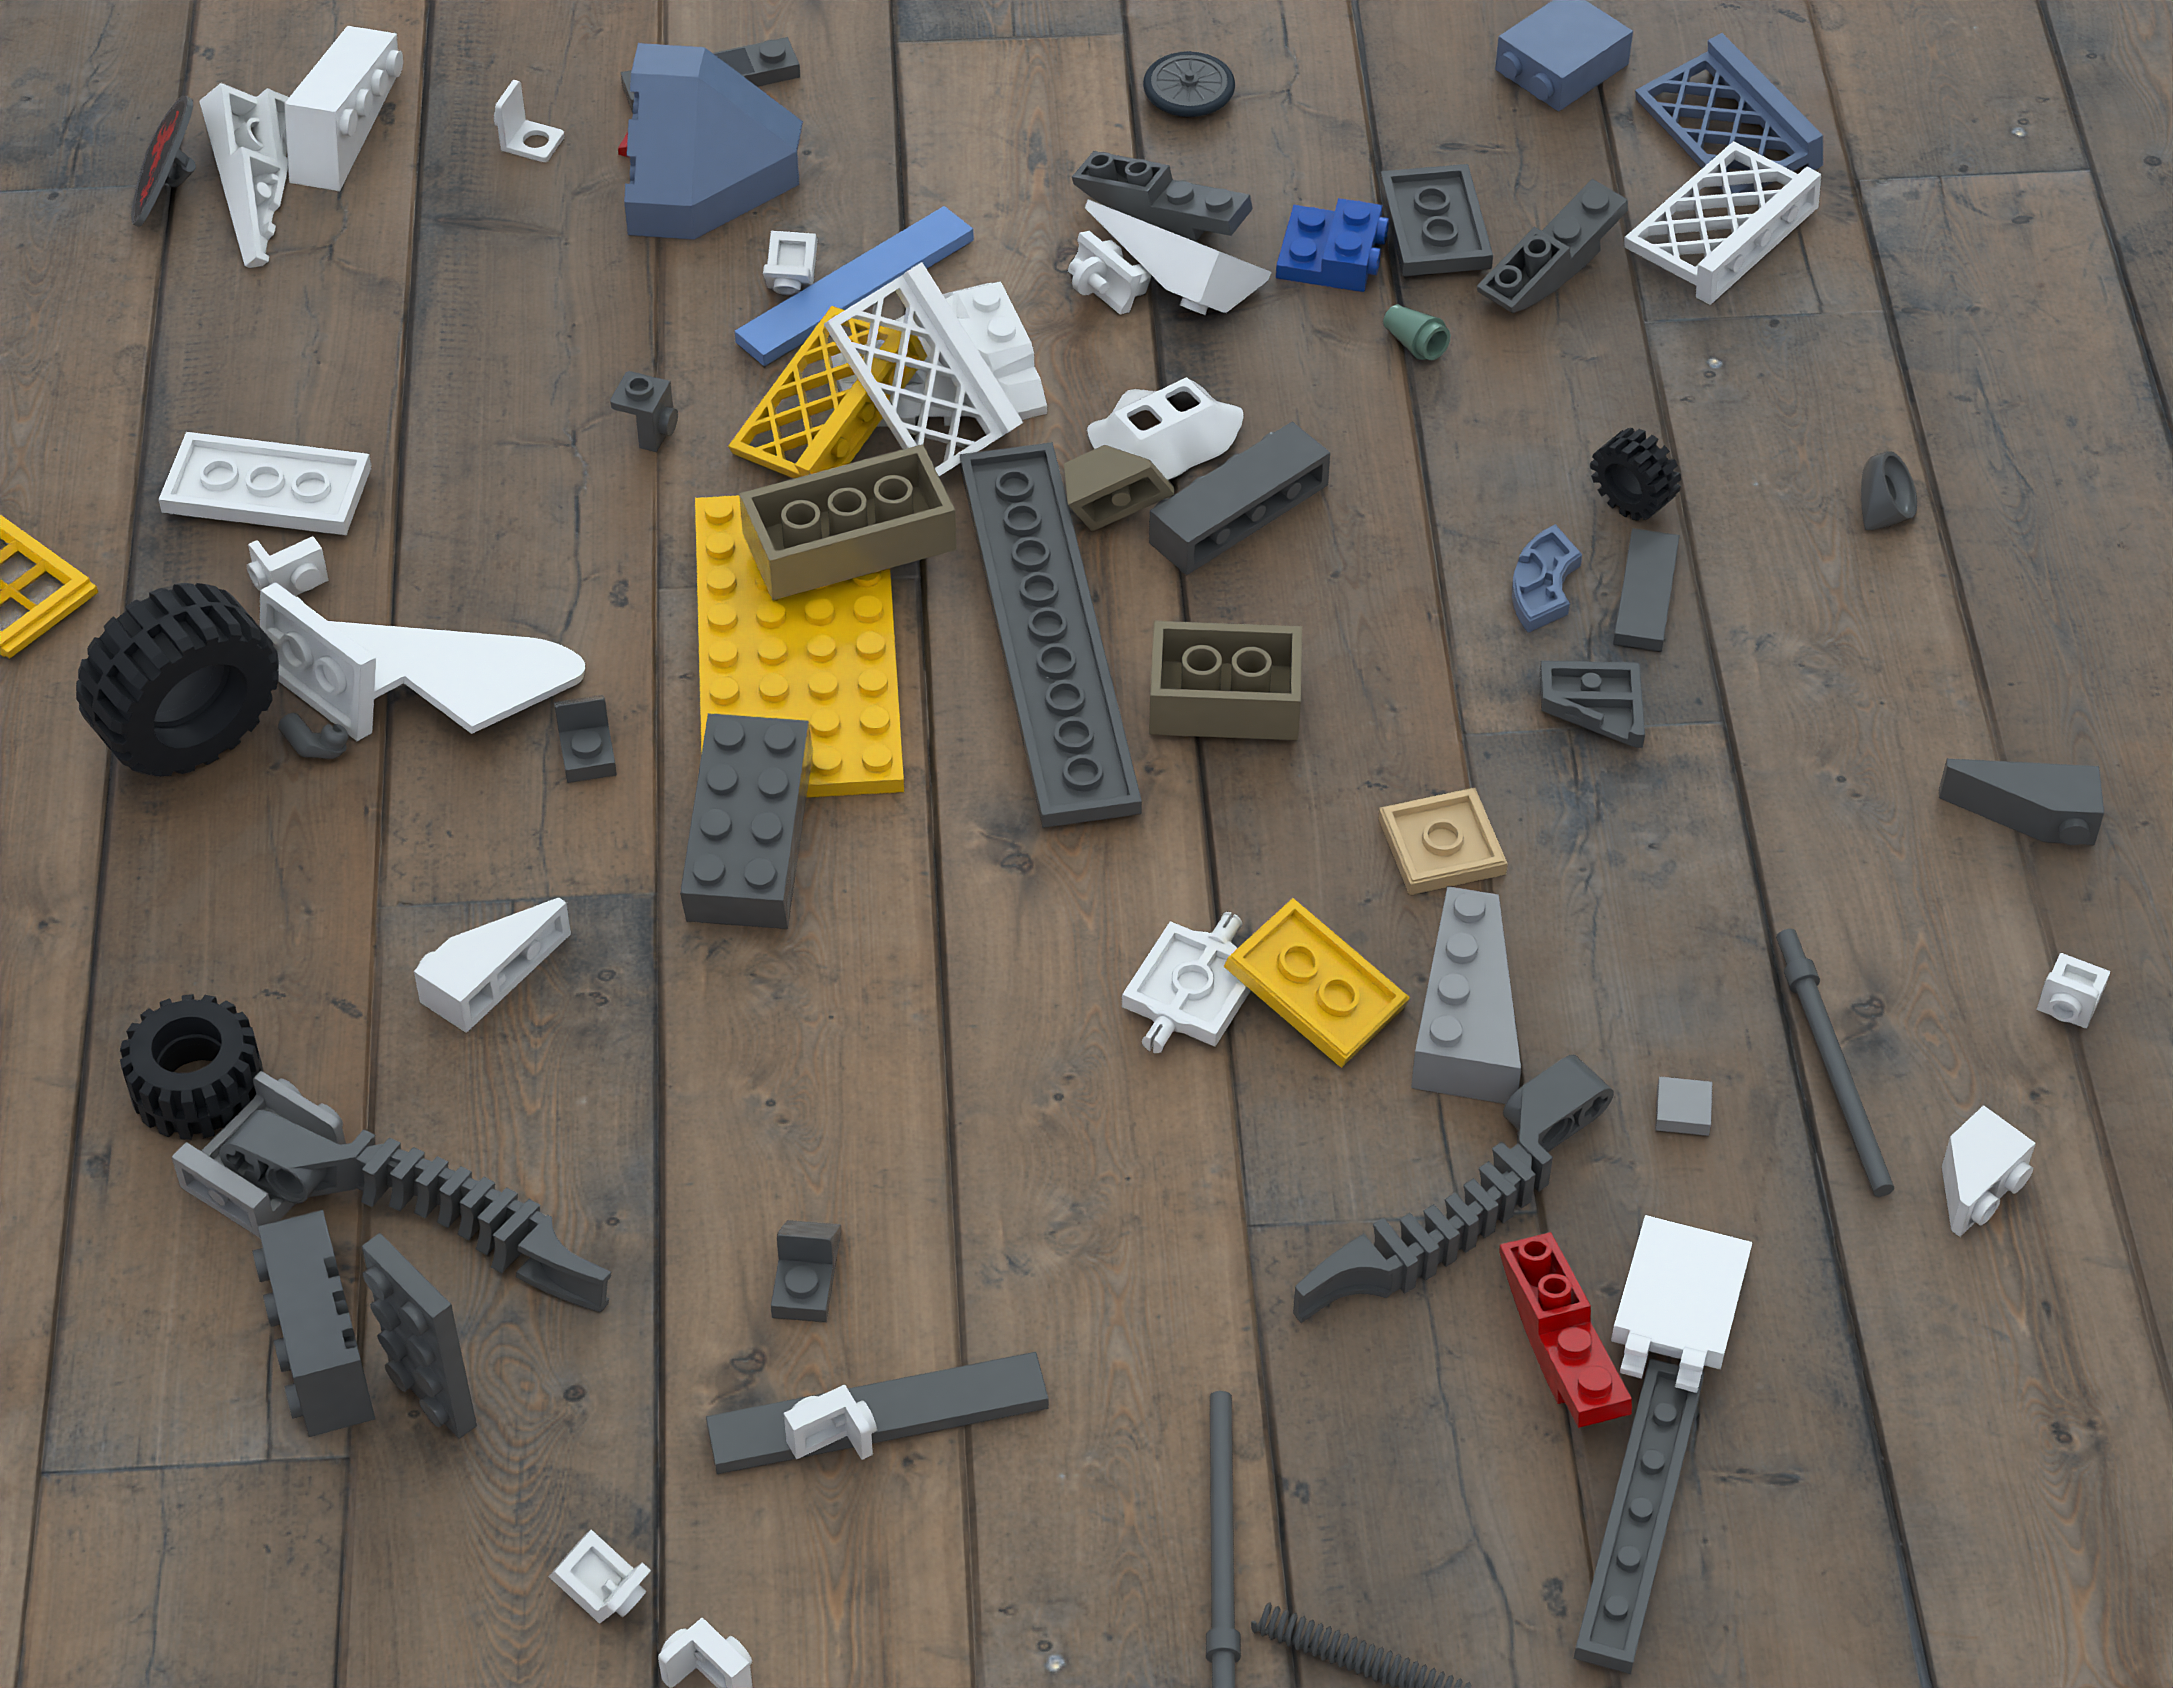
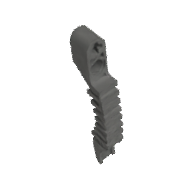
M1574 1054L1566 1056L1524 1084L1509 1098L1503 1110V1116L1518 1130L1517 1145L1509 1149L1503 1142H1500L1492 1148L1494 1166L1488 1161L1479 1167L1481 1185L1474 1178L1463 1185L1465 1203L1454 1193L1445 1199L1446 1217L1434 1204L1423 1210L1425 1229L1411 1213H1408L1399 1219L1401 1238L1385 1218L1373 1223L1374 1245L1363 1233L1326 1258L1295 1286L1293 1307L1295 1317L1302 1323L1331 1302L1349 1295L1370 1294L1388 1298L1399 1289L1405 1294L1416 1287V1279L1422 1276L1426 1281L1436 1275L1437 1265L1441 1262L1445 1267L1455 1262L1458 1250L1462 1249L1466 1253L1476 1247L1479 1234L1486 1238L1494 1233L1498 1219L1505 1223L1513 1217L1515 1205L1522 1209L1532 1201L1534 1188L1539 1192L1549 1185L1553 1157L1548 1152L1598 1118L1611 1103L1614 1096L1613 1089Z
M255 1110L220 1148V1158L225 1167L258 1188L294 1204L303 1203L308 1197L355 1190L357 1188L363 1191L361 1202L373 1207L388 1188L392 1187L389 1207L401 1211L414 1195L417 1196L414 1213L423 1218H426L437 1205H440L437 1223L449 1228L462 1215L458 1235L467 1240H470L480 1229L476 1250L488 1255L495 1248L491 1268L503 1273L523 1253L530 1258L516 1272V1278L555 1297L601 1312L609 1304V1298L606 1295L611 1271L591 1263L566 1249L554 1232L552 1217L540 1212V1204L531 1199L522 1203L518 1201V1193L507 1187L500 1192L495 1189V1182L486 1177L476 1181L472 1179V1172L462 1166L456 1171L448 1168L449 1162L438 1156L433 1161L425 1159V1152L415 1147L409 1152L401 1150V1143L392 1138H388L384 1144L375 1145V1134L364 1129L352 1143L339 1145L265 1110Z

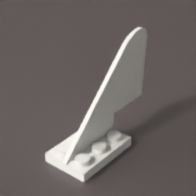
M276 582L260 590V628L272 640L273 647L277 650L279 659L278 681L332 723L344 727L348 735L356 741L372 734L374 699L403 683L473 734L577 685L584 678L585 662L581 656L562 645L547 640L530 637L327 621L304 604L300 598L292 595Z

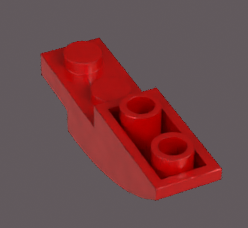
M1549 1232L1500 1244L1499 1253L1517 1310L1540 1368L1557 1404L1566 1403L1578 1428L1631 1415L1632 1398L1591 1323V1305L1552 1233Z

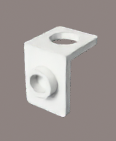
M513 80L495 106L494 123L498 126L501 151L540 162H548L563 141L564 131L526 120L521 82ZM534 135H541L549 140L546 145L539 148H531L524 144L528 137Z

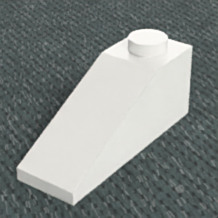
M556 898L449 938L435 952L433 951L425 955L414 970L420 1003L467 1033L571 935L566 902Z

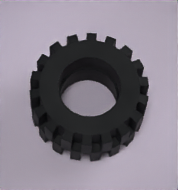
M194 994L182 995V1001L172 1003L169 998L159 1002L161 1008L155 1011L148 1008L140 1014L142 1022L140 1024L132 1023L126 1031L128 1039L123 1040L121 1043L120 1052L122 1059H120L132 1105L136 1114L141 1115L144 1124L149 1128L157 1125L159 1134L170 1137L174 1132H178L180 1139L192 1140L193 1134L202 1133L203 1139L215 1136L214 1130L221 1127L224 1128L256 1095L253 1078L260 1071H264L253 1027H250L249 1019L243 1012L237 1013L235 1005L227 1000L218 1004L215 996L204 995L202 1000H195ZM193 1061H212L204 1068L194 1072H174L184 1064Z

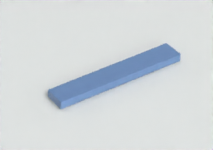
M943 206L735 330V342L765 367L803 344L831 306L846 310L921 262L926 269L974 241L973 228Z

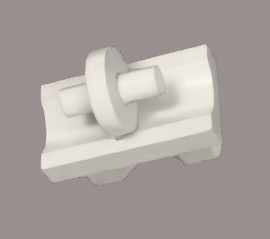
M1090 231L1079 233L1077 239L1079 244L1078 252L1068 268V272L1073 275V288L1082 295L1095 293L1120 315L1129 313L1134 298L1146 293L1151 274L1141 264L1132 266L1124 260L1121 247L1112 240L1102 242Z

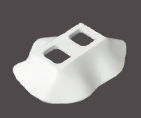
M1186 377L1159 391L1128 390L1122 395L1113 412L1106 419L1091 423L1087 431L1094 449L1108 445L1149 459L1167 480H1171L1189 468L1225 453L1233 444L1242 426L1243 411L1238 406L1216 401L1203 387ZM1185 391L1190 393L1199 402V405L1180 412L1167 401V398ZM1148 410L1161 423L1142 431L1128 417L1140 411Z

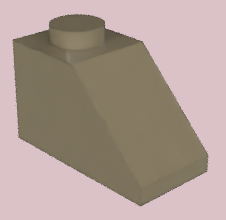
M1108 445L1100 446L1064 463L1068 506L1092 532L1174 495V487L1151 460Z

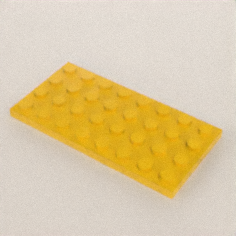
M739 495L695 498L701 755L708 713L809 721L813 747L806 798L904 792L890 568L772 600L742 532Z

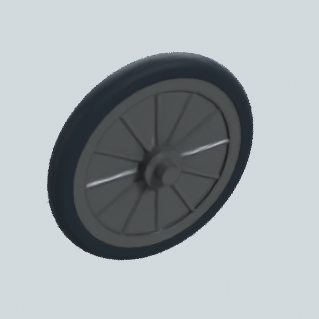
M1185 51L1172 53L1155 61L1145 73L1143 87L1147 98L1160 110L1176 116L1197 117L1211 114L1224 107L1234 94L1235 79L1229 67L1218 58L1205 53Z

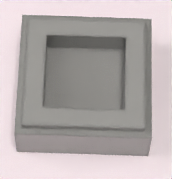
M1659 1076L1655 1130L1709 1136L1712 1082Z

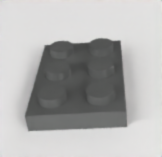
M1468 164L1381 171L1380 188L1403 276L1492 269L1493 253Z

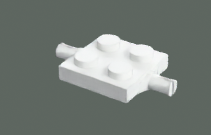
M1231 912L1223 913L1221 920L1212 933L1192 931L1171 921L1169 922L1122 994L1123 1008L1147 1017L1154 1022L1146 1036L1142 1039V1044L1147 1050L1151 1051L1153 1047V1053H1160L1171 1034L1175 1031L1216 1047L1251 991L1224 968L1227 958L1237 949L1231 943L1237 931L1242 927V921L1237 915L1234 914L1231 919Z

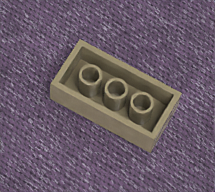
M923 444L739 493L742 532L772 600L957 550L955 508Z

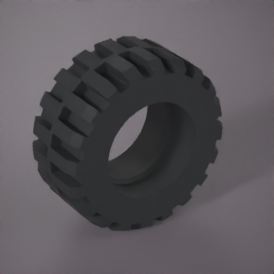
M192 583L174 584L171 590L165 588L156 589L149 592V597L141 602L136 599L125 606L127 611L117 619L113 616L103 626L105 630L99 638L94 637L87 648L88 658L81 660L78 669L79 680L76 682V700L79 702V710L83 718L123 765L129 766L132 771L141 774H152L160 777L171 776L173 771L185 774L195 771V766L199 764L209 765L218 760L220 753L226 749L230 751L241 743L240 738L247 731L252 732L260 722L259 715L262 711H267L273 701L271 691L277 689L279 659L272 640L233 595L213 585L196 583V585Z

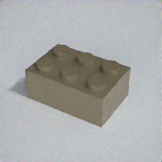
M1154 621L1149 735L1298 740L1301 706L1302 626Z

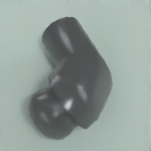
M297 713L287 714L278 724L279 731L302 757L335 759L346 751L347 746L345 743L348 741V733L341 725L334 724L332 728L330 724H327L322 728L321 733L312 732Z

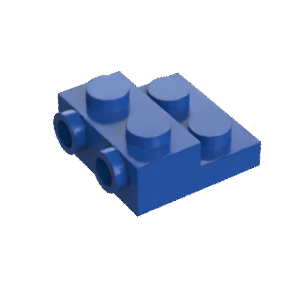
M1338 198L1335 211L1293 205L1276 265V278L1365 292L1369 274L1377 275L1381 248H1376L1377 244L1385 245L1387 239L1389 218L1382 217L1383 205Z

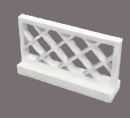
M1733 141L1624 237V247L1696 285V298L1711 305L1819 207L1821 173L1805 167L1797 174ZM1737 160L1750 167V170L1726 172V167L1732 161ZM1777 181L1785 185L1780 190L1763 191L1761 183ZM1754 184L1755 192L1731 194L1729 185ZM1722 186L1723 194L1699 196V191L1703 187ZM1758 205L1759 210L1754 214L1736 215L1734 209L1735 206ZM1727 208L1728 216L1708 218L1703 216L1702 209ZM1695 210L1696 219L1672 220L1671 215L1676 211ZM1731 229L1732 234L1727 238L1708 240L1707 231ZM1699 232L1701 240L1676 242L1675 233ZM1668 234L1669 243L1651 244L1644 239L1651 235ZM1704 253L1705 258L1694 267L1681 260L1679 255Z
M922 262L824 323L825 328L902 449L923 444L924 437L947 443L944 462L935 468L938 476L961 463L960 454L978 452L1023 423ZM893 292L897 293L906 308L904 322L881 317L883 300ZM874 305L872 314L863 312L865 309ZM851 318L870 323L867 345L851 342L841 324ZM913 320L917 326L912 325ZM879 326L902 332L898 354L875 348ZM910 334L925 338L930 345L929 363L906 357ZM859 353L865 355V356H864V361H863V359L861 358V356L859 355ZM873 357L896 363L892 386L879 383L871 373ZM938 360L940 361V363L942 364V366H938V365H937V364H938ZM904 366L927 372L923 394L901 389ZM936 374L950 378L956 386L954 403L932 397ZM885 394H889V395H890V399H889V400L887 399V397L885 396ZM899 397L921 403L917 426L904 423L896 413ZM963 400L966 402L968 407L963 406ZM930 406L952 412L949 434L926 429ZM961 414L976 418L986 435L976 442L957 437ZM910 434L916 435L915 441ZM955 446L965 448L954 455Z

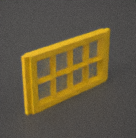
M0 515V655L10 659L96 595L98 589L95 584L90 582L89 577Z

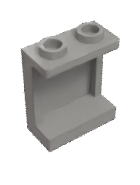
M262 1071L253 1078L256 1090L254 1099L201 1151L186 1142L172 1156L177 1178L182 1189L259 1238L258 1226L279 1221L295 1204L258 1188L225 1167L219 1154L220 1148L255 1110H265L339 1145L346 1144L342 1129L343 1121L331 1107L322 1103L317 1106L304 1098L289 1081L282 1078L275 1080Z

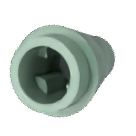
M1399 304L1390 307L1384 316V327L1419 360H1435L1446 351L1450 343V331L1446 328L1445 322L1438 317L1403 307Z

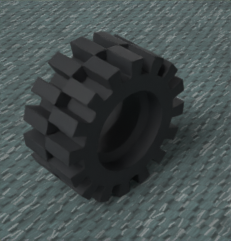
M1633 428L1620 431L1593 454L1592 458L1594 460L1590 462V469L1596 471L1591 475L1593 483L1601 484V487L1597 489L1601 497L1607 494L1610 498L1607 504L1612 509L1618 505L1620 507L1619 514L1624 517L1631 514L1632 520L1639 521L1641 518L1643 520L1649 519L1676 497L1681 488L1677 484L1681 480V474L1673 471L1678 466L1676 460H1668L1666 454L1670 452L1665 445L1659 448L1656 445L1659 439L1654 435L1646 439V431L1638 429L1635 432Z

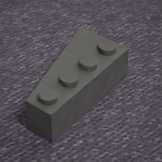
M323 1210L258 1226L263 1248L252 1250L260 1282L271 1281L273 1292L264 1294L263 1299L270 1326L281 1325L283 1338L273 1341L281 1373L291 1370L294 1380L293 1384L284 1386L292 1419L304 1417L309 1437L375 1420Z

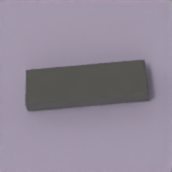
M1632 528L1613 645L1662 652L1680 535Z

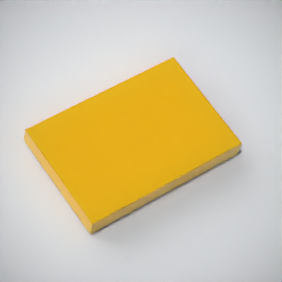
M1294 898L1227 958L1224 968L1341 1068L1406 1007L1410 999L1406 993Z

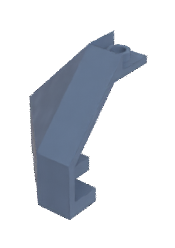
M638 43L631 71L630 92H634L635 98L633 117L628 120L627 156L630 157L631 164L630 184L625 183L624 197L628 235L696 239L799 185L797 150L803 124L802 120L705 47Z

